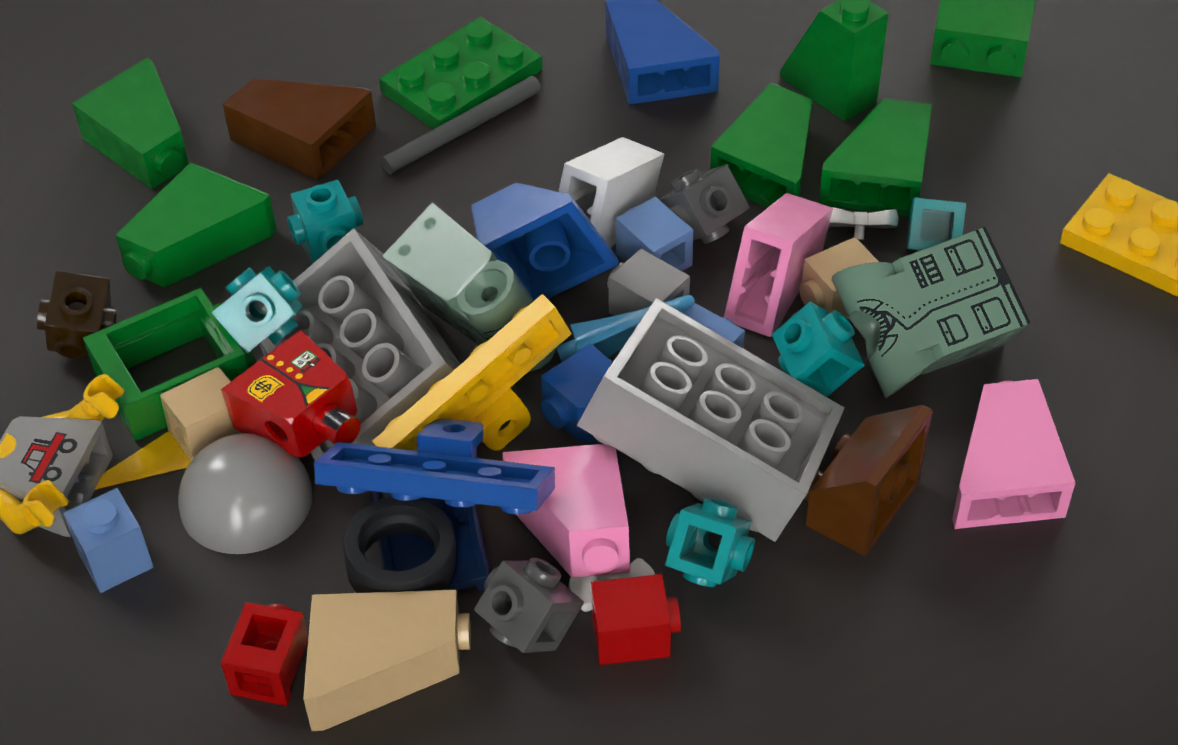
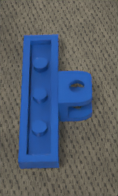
M439 419L427 425L417 435L418 451L337 442L314 462L315 484L336 486L337 490L342 493L359 494L369 490L390 493L392 498L403 501L426 497L445 500L447 505L453 507H470L476 504L499 506L503 512L509 514H526L537 511L555 489V467L477 458V446L483 440V424L453 419Z

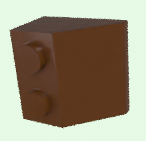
M920 405L866 417L853 435L844 434L834 450L832 463L825 472L817 470L808 493L804 498L808 502L806 526L866 556L920 481L933 410Z

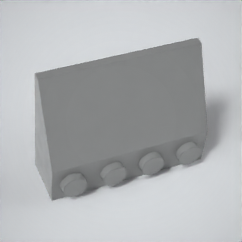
M353 228L293 280L301 292L297 299L303 305L292 316L299 325L275 345L267 337L253 348L251 352L258 362L298 331L304 332L346 372L350 379L357 407L355 417L360 421V432L352 444L375 446L372 440L385 430L391 420L404 414L427 394L434 383L448 376L460 363L408 287L382 257L383 253ZM266 306L261 308L262 310L267 311ZM325 440L311 451L315 461L335 444Z
M656 298L603 376L577 426L592 434L601 443L610 445L640 462L647 470L660 474L691 492L698 500L704 502L705 498H713L737 506L739 508L737 516L752 521L750 530L759 532L775 542L807 495L845 407Z

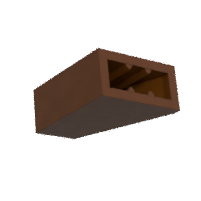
M253 78L223 103L231 141L317 181L376 127L372 93L370 90L362 87Z

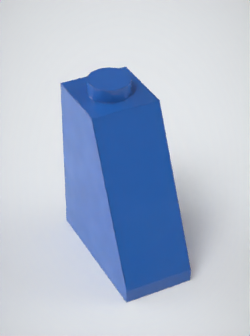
M606 0V38L629 105L718 92L720 66L718 49L657 0Z

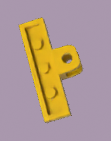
M541 294L529 306L520 309L507 325L487 342L477 346L470 356L448 376L434 383L427 394L404 414L391 420L385 430L372 440L374 445L377 447L418 451L417 435L427 425L439 419H453L482 423L483 443L494 451L503 449L528 427L531 420L528 409L510 387L572 334L556 307ZM511 420L507 427L499 431L505 422Z

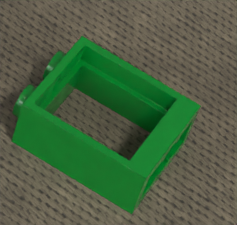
M201 288L83 337L96 377L106 374L124 389L123 395L115 399V401L119 405L118 414L134 441L167 427L160 394L216 367H219L226 377L233 381L245 372L248 367L254 365L252 352L250 351L246 354L212 314L221 304L218 303L213 306ZM200 337L205 338L218 358L143 392H140L127 370Z

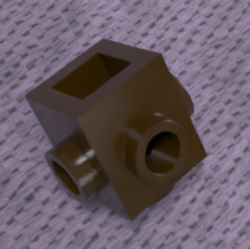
M56 271L50 299H41L37 315V329L45 330L47 351L57 352L67 358H83L88 356L83 337L117 323V308H110V278Z

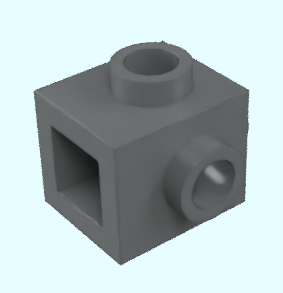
M727 164L701 173L697 168L684 173L671 182L674 190L659 199L693 229V240L701 238L704 244L710 243L728 233L730 228L727 223L750 209Z
M530 558L529 561H502L487 577L484 584L485 592L474 610L491 625L489 630L492 635L504 644L517 647L522 653L556 651L583 606L584 601L559 581L561 574L555 567L541 559Z

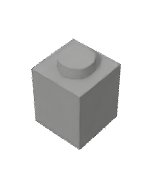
M641 248L625 263H619L608 277L609 313L616 316L650 307L656 298L662 302H667L689 295L690 276Z

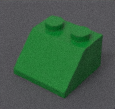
M940 0L930 64L1022 77L1036 0Z

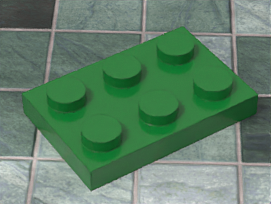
M480 16L380 77V91L423 123L435 129L524 79L542 71V55Z

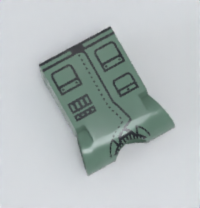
M431 203L382 256L426 309L477 345L487 342L507 325L520 309L529 306L534 301L507 263L499 261L487 247L434 203ZM556 348L530 371L538 370L550 362L556 352Z
M986 227L904 256L893 263L872 262L848 267L838 271L831 279L848 318L865 339L867 360L885 399L899 391L920 374L932 372L1005 345L1031 323Z

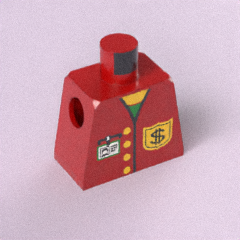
M301 330L221 389L234 429L241 433H253L263 436L278 444L295 457L308 455L325 440H329L333 444L337 442L352 444L360 432V421L355 417L357 407L348 375Z

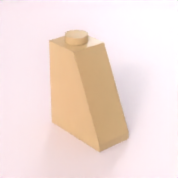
M432 590L312 594L303 693L311 731L328 729L459 674L460 650L471 649L470 613L459 614L457 591Z

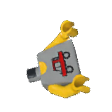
M102 374L95 377L86 387L83 394L84 399L70 410L43 417L19 416L10 422L0 439V520L13 533L24 534L40 527L61 536L71 537L63 513L91 499L99 480L113 457L102 420L104 417L110 419L117 415L119 405L115 399L123 395L124 389L108 375Z

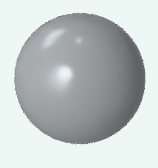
M240 433L229 435L210 443L193 458L181 480L178 508L185 530L196 542L221 553L247 554L273 547L292 535L301 526L310 511L313 489L309 474L299 457L290 455L278 444L263 436L253 433Z

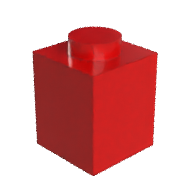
M662 574L591 582L592 620L599 665L670 657L671 633L681 631V621L677 597H666Z

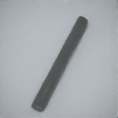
M530 76L381 157L382 167L388 174H392L541 92L539 81L536 77Z

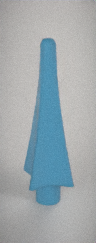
M686 295L664 303L679 312H683L695 304V299L692 295ZM650 307L607 318L570 324L575 339L557 347L561 361L563 362L588 344H592L607 358L611 357L623 348Z

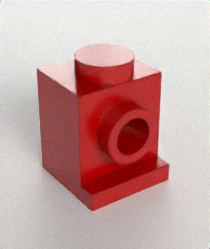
M245 602L220 662L230 695L288 706L291 699L290 688L308 644V632L302 612L294 611L281 604L265 606Z

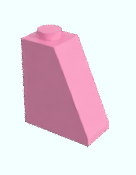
M786 193L744 226L724 318L731 320L737 326L768 337L772 336L799 293V287L802 283L804 259L823 251L833 211L832 207Z
M1008 380L984 384L952 517L954 529L1066 518L1075 480L1039 380Z
M606 444L502 452L503 461L555 467V489L537 511L516 515L572 578L630 573L629 526L616 448Z

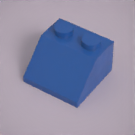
M516 182L471 205L477 240L487 247L499 261L507 263L534 300L541 294L549 299L619 265L617 256L570 194Z

